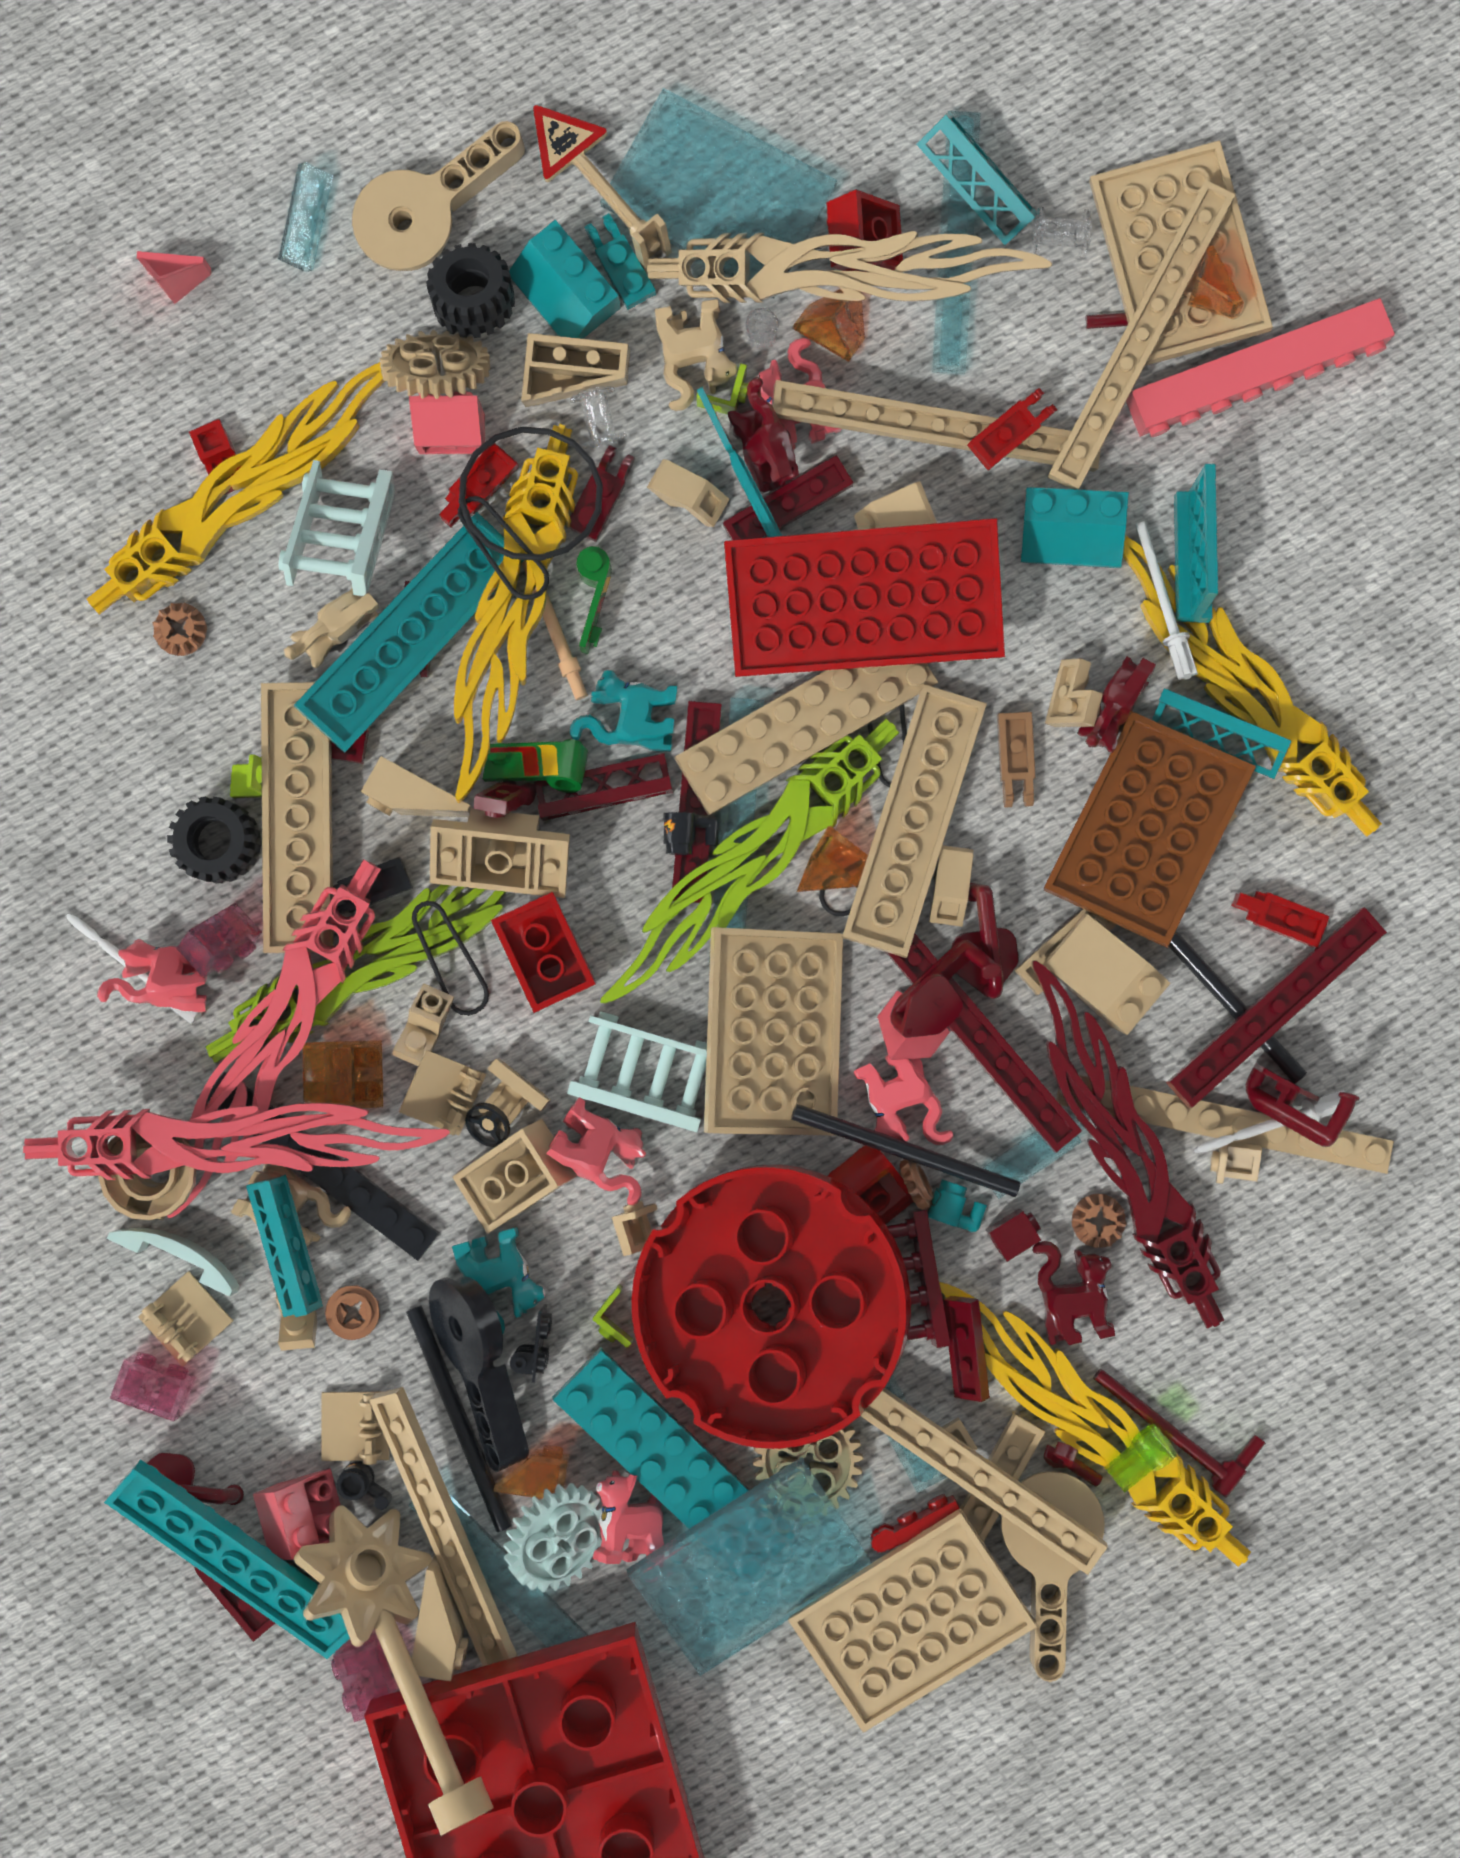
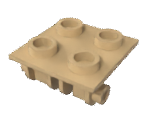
M426 1050L402 1102L399 1113L440 1129L450 1130L449 1134L459 1136L465 1124L466 1114L472 1108L486 1074Z
M190 1271L185 1273L155 1302L146 1306L138 1316L182 1367L234 1321Z
M384 1391L321 1393V1461H363L365 1465L376 1464L377 1460H390V1448L369 1401L376 1393Z

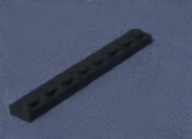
M224 1072L214 1084L208 1102L227 1072ZM237 1087L219 1106L218 1110L230 1107ZM247 1087L248 1098L246 1106H252L254 1092ZM270 1104L269 1110L274 1109L275 1107ZM282 1114V1115H278V1116L269 1118V1119H267V1120L277 1119V1118H284V1117H286V1116H285L284 1114ZM305 1130L298 1131V1132H301V1133H307V1134H309V1133L306 1132ZM290 1134L262 1142L283 1145L322 1158L343 1160L338 1155L299 1145ZM313 1165L314 1169L312 1171L298 1170L343 1205L348 1206L352 1212L417 1261L421 1259L440 1233L354 1167Z

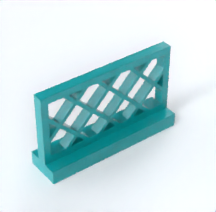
M1205 464L1188 492L1177 491L1174 495L1176 622L1209 623L1212 620V602L1218 595L1216 464Z

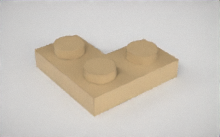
M1081 658L1061 660L1045 724L1053 727L1095 726L1096 719L1100 714V703L1103 694L1094 690H1084L1089 681L1088 673L1091 662Z

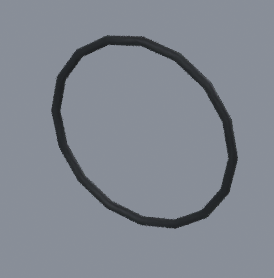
M518 427L495 434L472 453L461 474L459 504L468 528L487 548L511 559L542 561L568 553L589 536L602 510L603 484L594 460L575 440L549 428ZM521 433L549 435L571 445L589 464L597 485L595 511L585 530L565 547L543 554L513 553L490 542L473 524L465 502L467 476L477 457L496 441Z

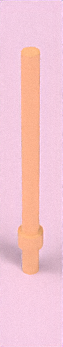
M524 560L522 566L527 576V563ZM547 593L546 605L542 616L560 659L558 666L563 677H567L575 700H581L588 696L579 674L581 667L577 657H573Z

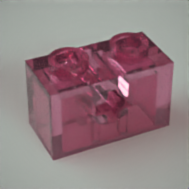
M235 902L191 928L176 949L205 978L214 971L221 974L234 963V959L237 957L241 960L248 957L257 948L254 943L262 931Z
M138 1352L137 1355L133 1354L124 1359L110 1399L173 1422L183 1415L196 1377L189 1375V1370L180 1365L169 1364L167 1367L156 1363L157 1358L147 1353ZM153 1378L156 1379L155 1385L161 1387L156 1391L152 1390L153 1384L148 1382Z
M377 1634L371 1635L360 1647L354 1646L351 1642L342 1645L333 1655L334 1659L331 1661L332 1671L335 1678L341 1680L344 1689L342 1693L343 1705L347 1713L351 1712L354 1722L365 1719L364 1715L371 1699L397 1692ZM359 1673L361 1674L362 1678H369L367 1684H365V1681L363 1679H357Z

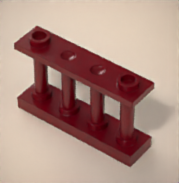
M908 1210L909 1219H905V1223L887 1226L893 1238L907 1236L908 1239H913L915 1252L911 1253L910 1257H904L903 1260L906 1271L913 1270L914 1273L919 1272L921 1286H917V1290L910 1291L911 1305L919 1304L920 1307L925 1306L927 1320H923L922 1324L909 1327L907 1341L925 1338L926 1341L931 1340L932 1345L936 1348L951 1346L927 1210Z

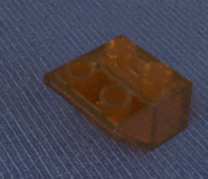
M382 1040L306 1042L302 1048L304 1103H334L359 1108L383 1107Z

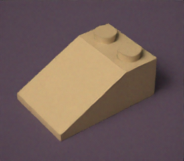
M380 756L361 790L363 794L369 797L366 802L367 804L388 816L391 815L392 811H395L400 815L469 818L471 808H473L464 801L457 803L455 796Z
M1086 913L1042 964L1110 1027L1126 1035L1131 1032L1171 984L1149 962Z
M543 1119L522 1128L452 1177L487 1234L577 1177L572 1168L563 1166L546 1154L554 1137Z
M434 1555L426 1569L412 1661L418 1676L451 1681L455 1670L461 1671L463 1660L467 1656L469 1638H463L465 1630L464 1621L438 1560Z

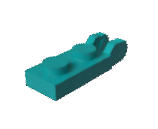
M608 213L602 218L606 230L610 232L613 238L612 241L603 245L597 229L591 223L584 228L595 247L597 258L625 307L629 310L656 295V290L624 234L621 235L618 226Z

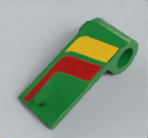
M595 546L583 549L579 553L576 562L581 580L586 585L596 588L579 643L580 650L584 654L589 653L591 643H594V647L598 645L602 628L596 626L612 574L608 554L603 549Z
M566 739L560 742L490 744L482 779L484 782L546 780L553 789L565 793H575L582 788L589 752L580 741L575 739Z

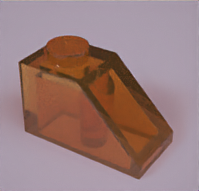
M552 1445L543 1446V1450L536 1449L528 1458L520 1461L498 1478L495 1483L494 1492L526 1497L536 1496L539 1499H543L544 1489L546 1488L552 1494L555 1493L558 1484L565 1489L570 1454L563 1453V1448Z

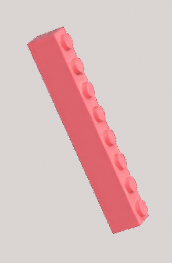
M1379 298L1132 390L1126 403L1139 436L1150 433L1151 437H1157L1169 431L1170 425L1181 422L1182 426L1189 425L1199 420L1202 413L1212 410L1213 414L1221 413L1231 408V403L1243 399V402L1247 403L1263 395L1262 391L1273 387L1274 391H1280L1291 386L1294 383L1293 379L1304 376L1306 380L1312 379L1324 373L1325 367L1335 364L1336 368L1344 367L1356 360L1355 356L1366 353L1367 357L1376 355L1387 348L1386 344L1395 333L1382 300Z

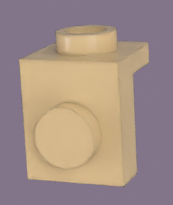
M1231 1142L1219 1148V1152L1212 1151L1210 1171L1216 1172V1183L1223 1184L1224 1177L1257 1182L1262 1145Z
M640 1200L635 1205L627 1204L623 1206V1213L612 1217L623 1256L642 1251L652 1231L647 1214L658 1210L656 1203L644 1206L642 1200Z

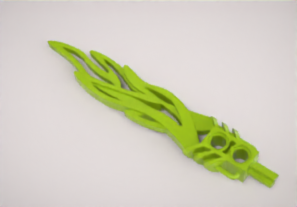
M885 719L867 737L863 738L859 734L855 739H852L847 735L831 744L824 752L812 755L810 759L814 761L811 764L801 765L797 769L802 771L799 775L790 776L785 780L788 783L769 815L750 822L726 838L713 851V855L720 856L690 872L660 901L642 928L643 933L650 930L651 932L641 952L631 966L601 997L600 1003H608L621 998L647 981L658 970L678 938L694 924L691 933L667 967L666 972H672L681 967L710 939L711 928H726L743 900L750 893L771 883L785 870L796 854L801 842L828 827L830 829L835 827L838 816L842 813V818H844L848 814L850 805L853 802L856 807L861 801L862 793L879 778L881 772L876 764L882 758L878 753L899 734L896 726ZM844 741L848 743L841 752H834ZM850 752H858L864 758L862 768H855L850 764L848 759ZM872 769L874 774L863 783V777ZM832 774L838 777L840 780L838 791H831L825 786L824 779L826 775ZM810 788L827 806L809 807ZM789 817V823L784 835L767 857L766 855L757 857L734 870L748 856L754 853L761 844L767 841ZM757 829L750 837H748L742 843H734V840H736L740 836ZM782 853L779 861L774 865V867H772L757 882L751 885L754 879L763 870V868L772 859H774L776 856ZM715 868L671 904L679 891L689 882L704 872ZM736 879L723 895L706 931L696 945L688 951L710 911L712 904L711 892ZM703 897L696 909L671 933L662 946L656 960L647 971L634 982L624 986L645 961L667 922L674 918L682 909Z
M441 884L432 892L429 888H425L397 916L388 921L370 926L362 943L378 933H383L364 946L361 954L356 950L353 955L354 961L366 953L376 955L393 951L346 977L343 984L340 982L316 1006L312 1028L316 1025H328L329 1020L356 993L372 991L395 983L417 971L418 967L411 964L428 960L418 934L414 933L405 936L415 928L412 922V912L421 902H436L452 887L451 885ZM457 886L440 905L447 916L450 917L474 902L487 889L474 888L465 896L454 901L466 888ZM495 890L477 910L451 922L458 934L463 932L459 935L463 944L483 931L492 923L491 920L497 918L504 910L503 905L496 904L505 895V891ZM425 906L417 913L418 924L432 906ZM437 909L430 917L428 930L422 931L429 948L453 937L447 924L440 925L444 919ZM453 939L430 951L433 958L453 951L459 945ZM327 959L314 963L313 968L315 969L332 961ZM387 972L395 973L390 977L373 981ZM280 975L273 980L269 988L267 983L262 985L254 997L234 1009V1019L228 1022L232 1031L205 1046L209 1057L212 1058L214 1063L224 1059L239 1044H233L234 1035L257 1004L276 989ZM294 991L288 1003L291 1007L289 1018L284 1021L278 1019L263 1046L284 1028L288 1029L298 1001ZM252 1005L251 1009L240 1015L241 1011ZM266 1007L253 1020L257 1019L260 1022V1020L266 1013L268 1007ZM302 1021L296 1026L287 1042L294 1043L296 1040L294 1038L298 1036L301 1029Z

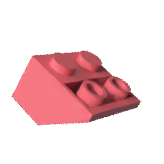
M456 391L453 392V397L440 396L438 399H435L433 394H428L425 398H421V393H419V396H409L414 445L419 454H472L485 443V413L477 395H473L466 391V394Z
M331 1468L280 1482L253 1494L266 1546L281 1559L293 1560L295 1554L302 1546L329 1543V1517L336 1507L341 1505Z

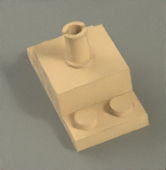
M471 808L467 823L433 819L430 835L429 883L541 896L553 892L555 897L565 898L570 834L538 831L539 815L512 812L506 814L505 817L494 818L486 816L485 811Z

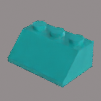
M556 219L528 241L509 270L512 281L558 336L584 339L621 309L619 295Z
M1027 487L1021 562L1121 568L1129 492Z

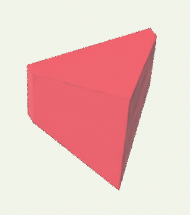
M137 251V259L174 304L211 275V267L204 257Z
M896 991L876 1017L879 1020L889 1059H930L950 1031L946 1028L943 1032L936 1035L905 1038L893 1027L890 1019L893 1006L899 996L903 994Z

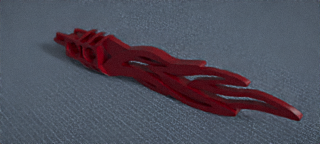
M1033 960L1032 967L1048 1003L1054 1025L1056 1045L1048 1040L1046 1046L1057 1085L1073 1115L1096 1140L1088 1138L1087 1144L1099 1165L1109 1178L1127 1195L1134 1233L1132 1235L1136 1241L1143 1244L1145 1249L1140 1248L1142 1255L1151 1259L1153 1264L1147 1263L1149 1269L1159 1275L1171 1298H1182L1188 1305L1194 1303L1207 1329L1212 1326H1219L1220 1322L1225 1319L1211 1293L1219 1290L1215 1281L1220 1277L1221 1271L1211 1252V1239L1208 1233L1203 1236L1204 1225L1201 1219L1196 1221V1209L1193 1203L1189 1205L1169 1182L1168 1167L1163 1148L1155 1133L1140 1118L1134 1107L1126 1069L1122 1066H1117L1109 1042L1100 1025L1089 1012H1084L1083 1016L1094 1056L1095 1065L1093 1064L1085 1048L1077 1012L1071 998L1056 977L1040 962ZM1050 984L1062 998L1068 1012L1075 1049L1089 1077L1093 1093L1079 1077L1069 1059L1062 1017ZM1099 1040L1107 1061L1111 1101L1118 1122L1100 1103L1105 1092V1079ZM1067 1080L1074 1094L1076 1095L1078 1101L1080 1102L1081 1106L1087 1113L1088 1117L1090 1118L1094 1126L1084 1116V1114L1081 1112L1078 1105L1076 1104L1073 1096L1071 1095ZM1136 1125L1141 1131L1150 1148L1153 1162L1148 1157L1142 1145ZM1116 1134L1143 1161L1149 1184L1148 1199L1142 1182ZM1104 1157L1112 1160L1120 1177L1106 1163ZM1164 1217L1179 1223V1225L1159 1234ZM1177 1241H1184V1251L1178 1256H1171L1170 1248L1172 1244ZM1208 1261L1214 1271V1274H1211L1207 1266ZM1198 1271L1200 1274L1198 1283L1193 1286H1186L1185 1280L1190 1272ZM1168 1278L1173 1280L1178 1292H1174Z

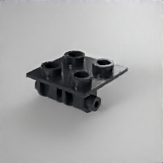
M544 1304L538 1312L535 1345H520L510 1359V1367L514 1372L532 1374L531 1383H535L538 1376L544 1374L545 1368L548 1367L549 1347H543L544 1339H547L548 1334L551 1333L552 1313H547V1304Z

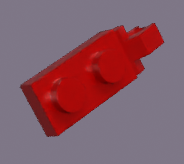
M496 443L491 445L476 459L467 476L465 499L471 496H478L488 501L519 468L518 463ZM460 478L449 488L450 493L445 498L449 504L439 514L441 520L450 528L459 520ZM477 501L466 504L470 516L478 512L483 506L482 503Z
M1256 891L1254 897L1241 892L1239 894L1235 893L1231 904L1232 907L1248 912L1246 920L1253 922L1254 925L1313 948L1319 947L1330 917L1269 892L1262 893Z

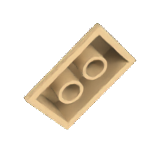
M921 481L912 483L872 501L854 515L858 530L937 523Z

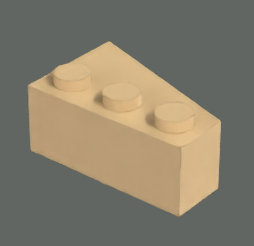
M528 333L521 402L525 407H531L627 385L631 352L629 345L626 343Z

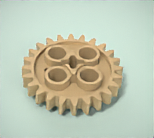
M432 330L430 335H425L422 331H419L417 337L406 334V340L396 338L395 345L387 344V350L381 352L380 367L383 381H388L389 387L396 386L397 392L407 390L408 396L421 393V398H425L428 394H433L435 399H438L440 394L444 393L449 397H453V392L455 391L466 394V387L475 390L477 389L476 383L483 384L485 383L484 377H489L490 355L488 354L487 347H482L481 341L474 342L473 336L462 338L459 336V333L450 335V332L447 330L443 334H437L436 330Z
M854 1428L841 1429L829 1437L798 1447L781 1449L754 1447V1451L762 1455L753 1459V1466L763 1467V1469L755 1473L756 1480L766 1479L761 1486L762 1493L770 1490L773 1491L770 1496L771 1503L781 1498L782 1511H786L790 1505H794L795 1516L800 1514L802 1507L807 1508L809 1517H813L814 1507H819L824 1515L827 1514L826 1504L831 1503L838 1509L837 1497L840 1495L849 1500L850 1495L846 1487L857 1488L858 1486L857 1481L852 1475L862 1474V1468L854 1463L862 1461L863 1455L859 1452H853V1450L861 1446L860 1440H849L855 1433ZM825 1439H832L837 1443V1448L834 1452L825 1454L819 1450L820 1443ZM779 1451H784L800 1458H805L807 1453H812L813 1459L818 1462L811 1461L809 1467L803 1466L802 1459L789 1456L781 1457L778 1453ZM819 1462H835L838 1464V1466L836 1468H831ZM790 1465L797 1470V1474L793 1479L784 1480L779 1476V1470L783 1466ZM818 1473H826L829 1475L830 1481L824 1487H817L811 1482L812 1478Z

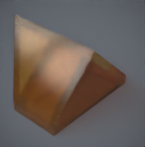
M1212 245L1205 252L1187 305L1234 319L1239 316L1244 302L1214 245Z
M841 289L835 291L836 293H843ZM823 297L806 307L794 323L792 329L850 362L865 339L862 301H844Z
M828 826L810 856L796 892L849 887L858 888L868 855L834 828Z

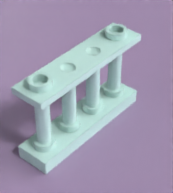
M313 460L310 473H305L303 477V496L287 548L280 552L279 570L284 571L286 585L293 586L298 570L346 576L347 580L352 582L353 595L364 596L369 591L394 500L393 471L379 469L376 483L371 482L370 485L323 479L320 461ZM321 492L366 498L370 504L369 508H363V511L319 505L318 500ZM314 517L361 524L363 529L361 534L357 533L356 536L313 531L310 530ZM307 543L354 550L355 558L347 563L304 557L302 554Z
M602 1011L599 1012L598 1017L590 1015L589 1022L599 1025L585 1074L580 1076L579 1081L571 1080L567 1094L697 1132L701 1118L695 1116L697 1110L694 1109L706 1069L707 1043L696 1040L695 1046L622 1025L618 1023V1016ZM614 1029L630 1034L631 1038L617 1085H613L611 1091L598 1087L600 1081L597 1078L611 1031ZM647 1039L664 1045L649 1095H645L644 1100L630 1097L632 1091L629 1088L643 1041ZM677 1048L696 1055L681 1105H677L676 1110L663 1107L664 1100H662V1095Z

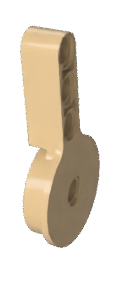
M502 121L496 124L434 174L425 175L411 170H394L383 173L371 180L360 192L352 214L355 238L367 257L384 268L396 271L418 270L432 263L441 254L449 240L452 229L451 209L453 212L456 211L523 157L525 145L518 127L509 121ZM505 139H515V142L511 146H501V143ZM489 159V163L485 167H475L479 160ZM456 179L464 180L460 187L455 189L449 188L452 181ZM402 221H412L410 227L406 230L397 229Z
M1046 1471L1031 1475L1020 1482L1103 1540L1105 1524L1101 1505L1095 1494L1081 1480L1066 1473ZM1001 1515L1002 1536L1007 1549L1021 1566L1032 1573L1030 1614L1034 1618L1037 1627L1030 1631V1663L1042 1680L1048 1682L1056 1681L1063 1675L1066 1665L1067 1585L1070 1577L1080 1569ZM1047 1584L1056 1585L1057 1591L1053 1597L1047 1599L1041 1597V1591ZM1053 1619L1056 1621V1627L1052 1632L1042 1633L1040 1631L1041 1624L1045 1620ZM1049 1654L1055 1656V1662L1051 1667L1041 1668L1039 1666L1043 1656Z

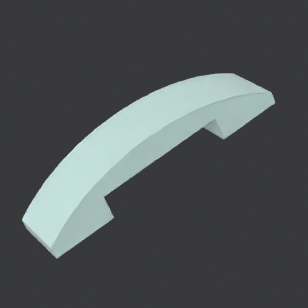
M125 1228L109 1232L108 1240L136 1253L146 1250L148 1245L151 1244L204 1269L199 1283L229 1297L237 1293L240 1287L231 1272L214 1255L198 1244L179 1235L150 1228Z

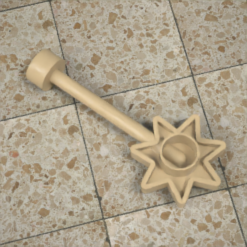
M340 1505L336 1507L329 1517V1543L302 1546L294 1556L295 1563L320 1583L305 1607L303 1615L307 1620H314L341 1613L351 1643L356 1647L362 1646L370 1638L373 1629L375 1630L443 1792V1796L428 1804L439 1833L442 1836L494 1807L481 1777L464 1784L396 1622L407 1625L418 1617L419 1609L406 1582L424 1571L432 1561V1557L426 1552L398 1546L401 1515L397 1509L389 1510L371 1526L366 1528L345 1506Z

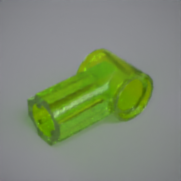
M1151 1424L1141 1430L1132 1439V1445L1104 1467L1124 1493L1152 1470L1157 1471L1165 1467L1177 1455L1176 1449L1155 1424Z

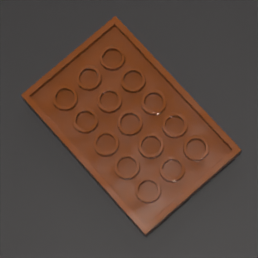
M1132 711L1117 739L1116 749L1113 753H1110L1044 886V891L1168 948L1256 766Z

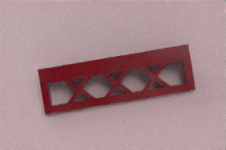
M664 753L585 770L584 778L589 777L600 784L594 793L580 795L576 792L566 793L562 800L546 803L543 787L550 786L547 781H534L539 803L537 806L542 821L673 793ZM660 763L663 778L645 781L639 777L645 765ZM639 767L635 774L628 769ZM622 770L632 777L626 786L612 788L606 784L612 773ZM606 774L602 781L595 777L597 775Z

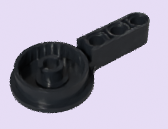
M465 1276L457 1280L448 1277L436 1280L429 1292V1309L432 1324L442 1349L463 1378L486 1460L492 1470L499 1472L529 1456L527 1440L506 1365L503 1364L495 1367L493 1361L500 1358L503 1351V1333L499 1317L488 1294L474 1279Z

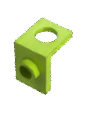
M740 363L730 401L707 395L710 402L713 403L712 406L716 412L728 415L729 411H737L739 402L745 403L748 383L745 382L747 365ZM697 393V407L705 408Z
M251 754L249 755L248 764L232 765L230 797L234 799L262 797L261 757Z
M618 1284L594 1314L592 1320L600 1326L598 1331L612 1343L618 1340L628 1348L632 1344L633 1338L603 1314L622 1291L623 1286Z

